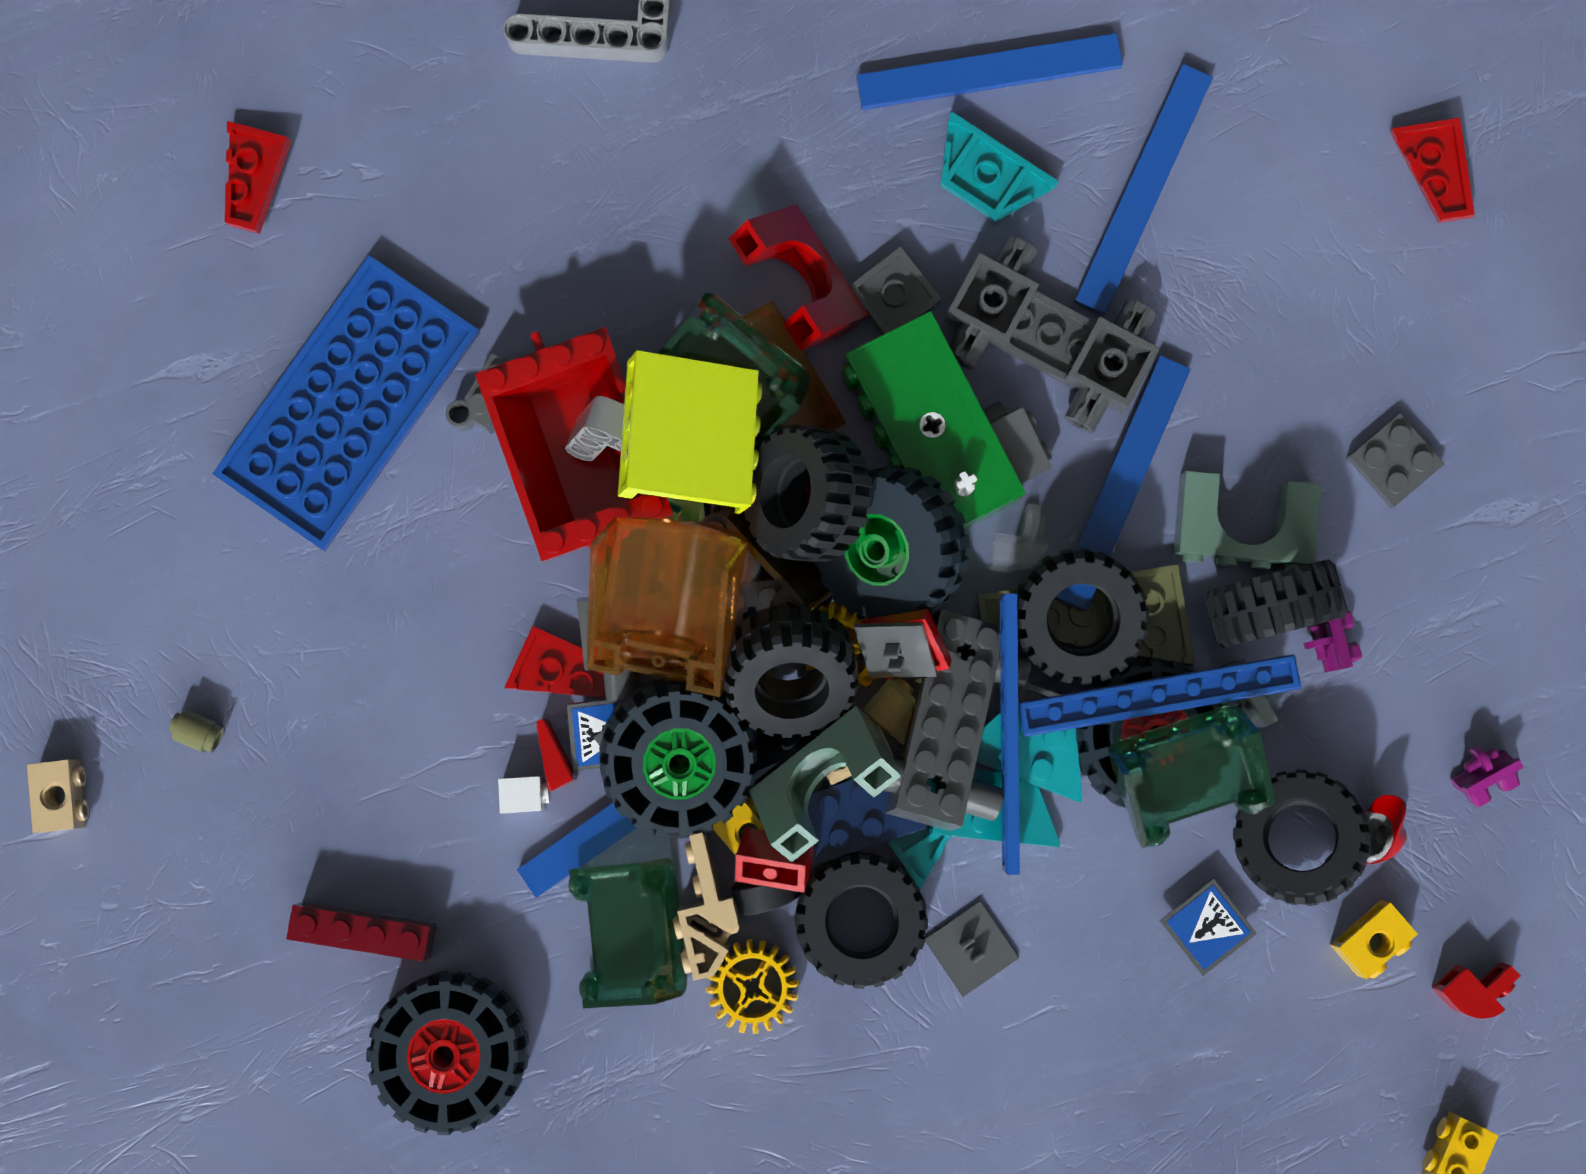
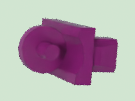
M1347 611L1346 616L1310 627L1313 641L1303 643L1305 650L1315 647L1317 659L1322 660L1325 673L1353 667L1352 663L1362 658L1360 645L1356 641L1350 643L1346 641L1344 630L1351 629L1354 624L1350 611Z
M1475 746L1469 750L1472 760L1463 764L1465 770L1450 778L1453 786L1463 792L1470 803L1476 807H1481L1492 799L1488 787L1495 783L1502 791H1510L1518 787L1520 781L1517 771L1523 769V765L1520 759L1512 758L1503 749L1497 752L1495 748L1484 752L1482 748Z

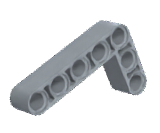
M639 0L637 21L513 14L505 21L503 30L511 50L522 55L654 63L663 60L668 52L672 0ZM652 6H659L663 9L657 15L647 13V10ZM518 30L528 31V34L522 39L513 38V34ZM551 32L561 33L559 39L555 41L546 40V36ZM584 34H592L594 36V39L589 43L578 41ZM616 36L628 38L622 45L611 43ZM649 38H658L661 41L656 47L644 45Z
M595 397L577 417L565 450L570 455L586 461L594 460L606 446L621 452L624 404L607 397Z

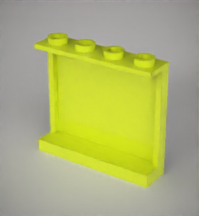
M637 350L627 361L618 497L632 499L637 493L731 506L735 507L736 514H741L755 501L757 490L756 484L752 483L753 471L758 463V451L754 449L755 437L760 429V417L756 416L757 404L762 395V385L758 383L759 371Z

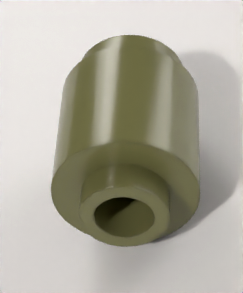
M185 709L182 713L177 712L172 718L168 729L172 732V740L202 753L205 751L213 753L224 733V728L218 726L217 721L189 709Z

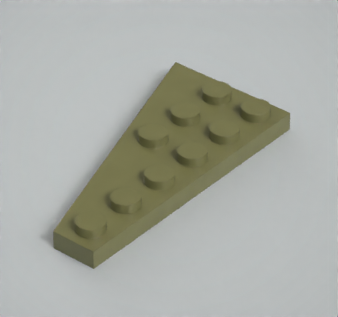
M1172 565L1132 571L1131 573L1138 580L1137 582L1147 598L1145 604L1149 609L1150 620H1146L1148 634L1146 640H1141L1139 644L1141 651L1138 656L1161 658L1165 661H1177L1186 665H1195L1179 566ZM1096 588L1089 607L1085 612L1055 598L1051 602L1048 611V623L1053 635L1062 643L1082 647L1098 641L1109 629L1113 618L1111 603L1106 594ZM1018 589L978 594L976 597L980 620L1000 626L999 596L1001 594H1017Z

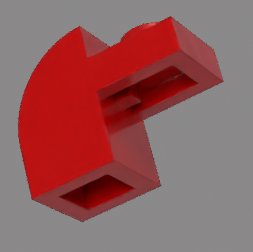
M1499 962L1479 981L1468 968L1455 965L1431 988L1453 1010L1473 1018L1487 1019L1505 1011L1496 999L1507 996L1515 988L1514 982L1521 975L1512 965Z

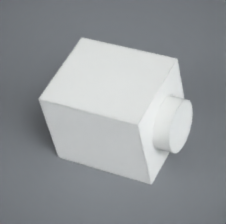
M544 776L498 779L500 814L545 810V803H550L551 794L547 783H544Z

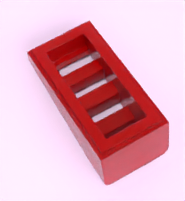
M540 719L536 721L547 786L549 791L552 792L577 780V776L572 770V765L550 721Z

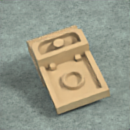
M701 831L692 833L689 836L690 841L685 843V850L689 864H696L698 875L692 878L696 897H703L704 901L681 906L677 911L678 915L673 919L677 939L684 938L686 947L683 953H681L685 974L692 973L693 981L715 975L730 948V944L726 941L731 934L738 932L741 924L733 894L720 896L707 835ZM716 926L722 929L720 936L713 934L717 931Z

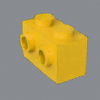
M1449 1111L1447 1117H1444L1438 1124L1436 1130L1438 1138L1433 1149H1430L1423 1159L1422 1167L1424 1170L1422 1174H1482L1499 1135Z

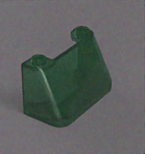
M712 293L703 294L655 352L656 354L758 370V383L762 385V395L756 408V416L760 417V429L755 437L754 449L757 451L761 443L765 439L771 438L770 435L779 430L801 407L811 383L808 373L800 364L726 302Z
M1226 706L1117 741L1108 749L1111 765L1136 839L1142 848L1163 844L1171 834L1170 823L1231 803L1239 810L1249 814H1256L1267 807L1276 805L1261 732L1238 707Z
M669 858L569 869L570 879L568 886L570 893L578 902H587L593 953L594 970L585 973L579 984L583 1009L655 1005L682 996L687 988V974H685L681 953L684 950V939H677L673 919L678 915L677 911L680 908L677 874L674 863Z

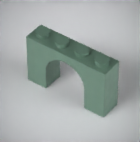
M1185 471L1180 475L1173 555L1183 556L1182 561L1203 563V558L1216 559V565L1237 566V561L1249 562L1250 568L1269 570L1271 565L1284 566L1283 570L1316 562L1322 484L1287 481L1281 484L1279 487L1277 522L1274 531L1262 544L1247 545L1232 539L1220 525L1217 513L1220 474Z
M857 706L852 708L750 790L770 845L791 862L819 841L808 815V803L814 788L828 773L837 768L847 766L853 780L873 797L877 796L902 776L877 724Z

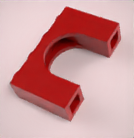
M797 204L747 219L728 238L746 267L768 259H777L792 266L807 283L812 302L803 305L783 323L801 352L849 333L869 316Z

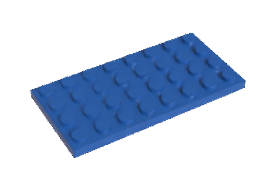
M368 255L212 474L321 550L326 551L480 334L479 329Z

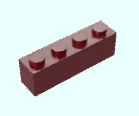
M300 902L292 905L286 940L424 962L431 958L436 923Z

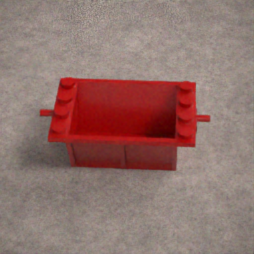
M603 327L545 348L540 331L530 334L536 352L477 372L475 376L542 562L586 546H589L590 549L606 546L610 560L618 559L620 554L615 542L629 536L628 531L674 514L667 497L637 493L632 499L618 497L620 451L606 446L594 460L586 461L570 455L565 450L577 417L595 397H607L621 404L625 402L626 382L607 329Z

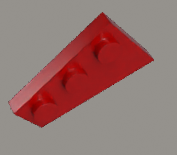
M1460 118L1392 128L1390 133L1437 222L1443 223L1473 218L1475 213Z
M227 121V133L230 135L229 149L226 150L229 176L228 182L225 183V223L231 227L260 234L292 141L283 135Z
M532 626L505 684V689L606 699L603 669L585 670L581 647Z

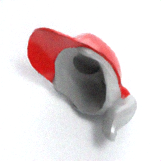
M1386 794L1378 797L1365 811L1371 836V849L1366 865L1367 863L1375 864L1391 859L1402 849L1407 839V832L1403 825L1406 815V803L1399 796ZM1331 854L1325 859L1324 863L1330 858Z

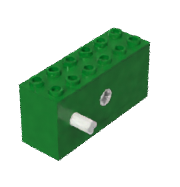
M931 311L845 354L844 365L842 366L844 372L841 373L847 388L850 391L855 389L858 394L859 401L856 402L857 407L864 420L870 418L873 423L874 431L872 436L879 449L885 448L889 454L890 461L887 462L888 466L898 465L901 469L907 467L915 468L921 471L923 478L932 476L940 482L941 486L939 488L944 492L949 491L956 500L954 505L957 511H962L966 522L963 524L964 529L1018 503L1026 494ZM927 427L928 430L935 429V435L931 431L925 432L924 428Z

